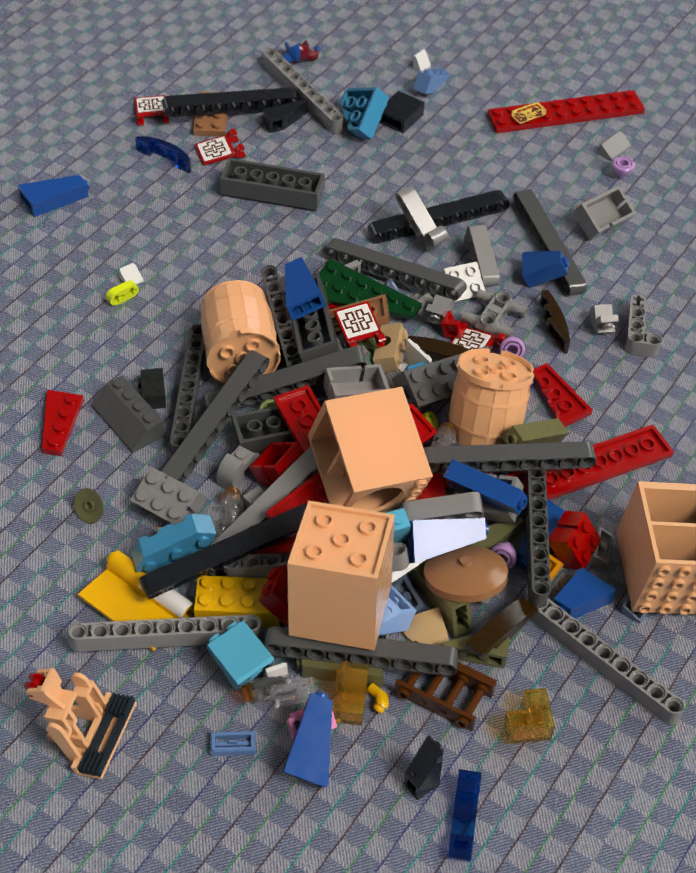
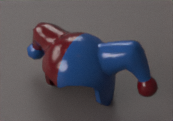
M307 40L303 44L298 43L295 46H289L288 42H285L286 53L282 57L289 63L292 61L302 62L304 60L314 61L318 59L321 48L315 46V51H311Z

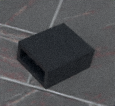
M397 91L388 100L379 123L404 134L424 115L425 102Z

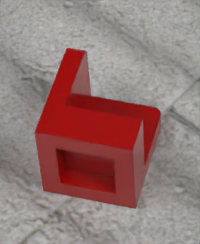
M448 311L441 322L445 338L461 339L468 327L467 322L454 320L452 311Z

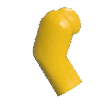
M372 683L368 687L367 692L376 698L373 708L377 712L383 713L385 708L387 709L389 706L388 695Z

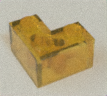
M342 662L341 670H337L335 694L339 696L338 701L334 700L332 709L333 714H336V723L362 726L368 687L369 665Z
M546 688L524 690L521 703L523 710L506 711L504 728L507 743L516 744L552 740L555 725Z

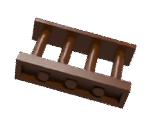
M458 662L457 672L454 675H435L425 692L413 687L421 673L412 672L406 682L399 679L395 681L394 694L403 700H409L455 723L462 729L473 731L476 717L472 714L483 696L492 698L496 690L497 680ZM448 677L456 681L445 701L434 697L433 694L443 678ZM463 686L475 690V693L463 711L452 705Z

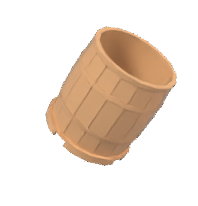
M242 280L225 281L212 287L204 295L200 304L206 362L213 378L225 384L251 350L269 358V365L263 375L276 371L281 361L280 347L276 341L272 311L263 290L252 282Z
M487 348L468 350L460 354L456 365L458 373L451 397L447 435H451L450 441L455 446L506 444L502 437L513 425L524 424L530 396V385L534 379V368L531 363L507 351L501 350V355L489 353L490 349Z

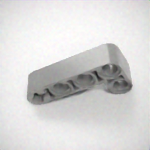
M410 185L395 193L399 206L426 251L439 246L448 239L446 229L443 226L436 227L413 186Z
M486 225L468 226L464 236L466 250H471L473 260L478 264L483 285L499 284V272Z
M633 294L628 307L625 350L632 355L656 357L660 352L662 337L656 333L645 332L647 300L642 294Z
M479 492L412 500L401 504V508L405 509L409 521L484 518L483 502Z

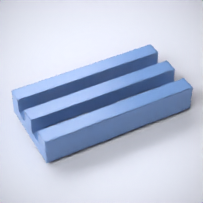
M255 731L211 732V756L256 755ZM234 739H251V741H237ZM215 740H229L225 742H215Z

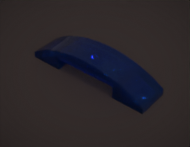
M137 136L135 138L136 150L147 156L155 153L176 162V168L187 173L191 172L189 156L176 145L153 137Z
M459 769L447 859L471 862L482 772Z

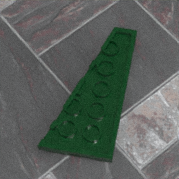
M330 258L318 273L324 285L328 302L334 303L339 307L383 294L387 298L389 314L394 317L413 320L422 307L421 302Z

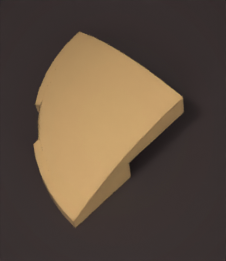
M439 607L414 615L409 629L401 632L409 642L417 641L418 643L443 646L444 641H449Z

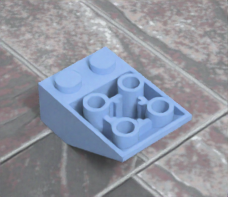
M392 585L379 635L407 631L417 611Z

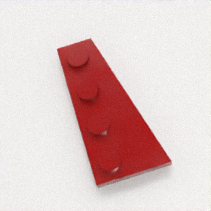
M548 363L533 370L536 384L555 418H559L564 427L592 414L593 409Z
M47 390L42 443L43 454L62 456L84 402L83 395Z

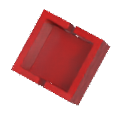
M271 442L251 464L249 469L260 485L271 486L303 454V450L298 442Z
M564 511L557 523L558 527L554 528L549 537V545L559 561L563 563L564 568L580 569L582 567L585 569L592 557L591 553L595 552L601 538L585 512Z

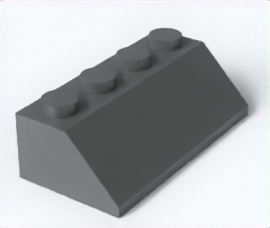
M123 375L106 383L92 404L94 410L132 453L165 436L164 421Z

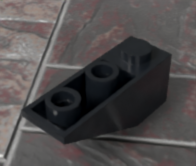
M304 99L263 109V123L269 133L285 130L307 114L308 100Z
M430 735L426 737L405 771L404 784L417 800L438 787L440 783L444 750L438 741H434Z

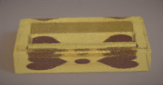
M535 102L513 110L511 116L521 124L546 115L547 110L539 102Z

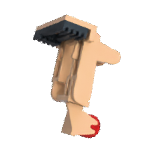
M55 668L38 669L36 673L29 674L28 678L31 682H25L24 684L29 698L49 706L44 716L45 720L50 722L46 727L48 732L46 738L51 742L57 743L70 762H73L71 768L76 775L102 779L137 704L134 697H129V695L125 697L123 694L116 695V693L112 695L111 692H106L105 696H103L95 682L89 680L81 673L75 672L71 677L72 682L75 684L73 691L64 690L60 687L62 680ZM76 717L93 722L86 737L83 736L77 727L78 719Z

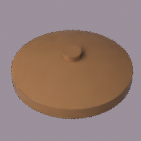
M467 545L429 558L424 566V581L431 592L443 599L461 603L479 602L494 597L504 589L508 581V567L505 560L494 551L480 546Z

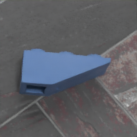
M441 67L418 71L413 89L424 94H431L451 74Z

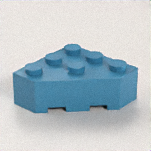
M378 87L346 88L340 104L344 109L345 120L349 124L347 125L348 129L360 139H372L383 111L387 106L389 96Z
M190 514L184 517L185 521L176 525L173 523L158 529V533L149 538L146 535L139 538L131 552L136 572L150 573L210 546L216 536L211 516Z

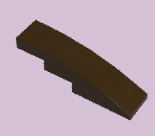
M546 289L541 291L539 303L544 309L543 318L547 322L546 332L566 354L570 344L568 326L557 301L549 290Z
M408 336V339L416 343L432 360H442L471 350L443 340Z
M522 596L481 627L466 641V647L483 659L494 647L497 649L509 636L511 639L538 612V608Z

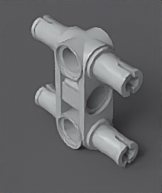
M479 289L476 300L487 303V307L479 316L465 310L461 316V321L475 326L476 330L489 334L503 333L507 338L514 334L513 328L502 325L508 313H514L525 318L529 307L516 303L507 292L500 291L492 294Z

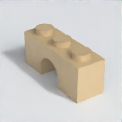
M402 322L381 325L380 330L384 333L386 341L384 342V347L375 348L373 356L374 365L381 364L384 373L395 370L399 371L400 364L403 362L402 354L405 352V341L408 340L407 330L404 329Z

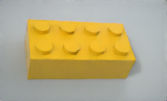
M202 576L198 578L194 605L195 617L256 615L261 620V627H280V620L258 601L262 593L261 588L266 584L268 578Z

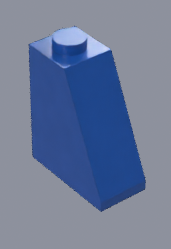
M561 251L522 253V277L529 288L568 274L569 260L566 256H563Z
M581 567L558 593L553 602L576 619L610 604L614 599L616 588Z

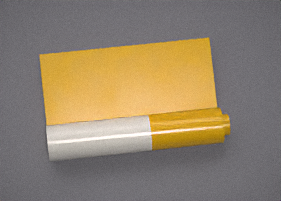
M119 550L108 555L106 560L107 569L78 593L79 598L111 621L190 618L194 613L195 604L175 589L155 598L147 599L139 583V578L148 574V572H136L134 561ZM152 647L149 649L154 652L158 647Z

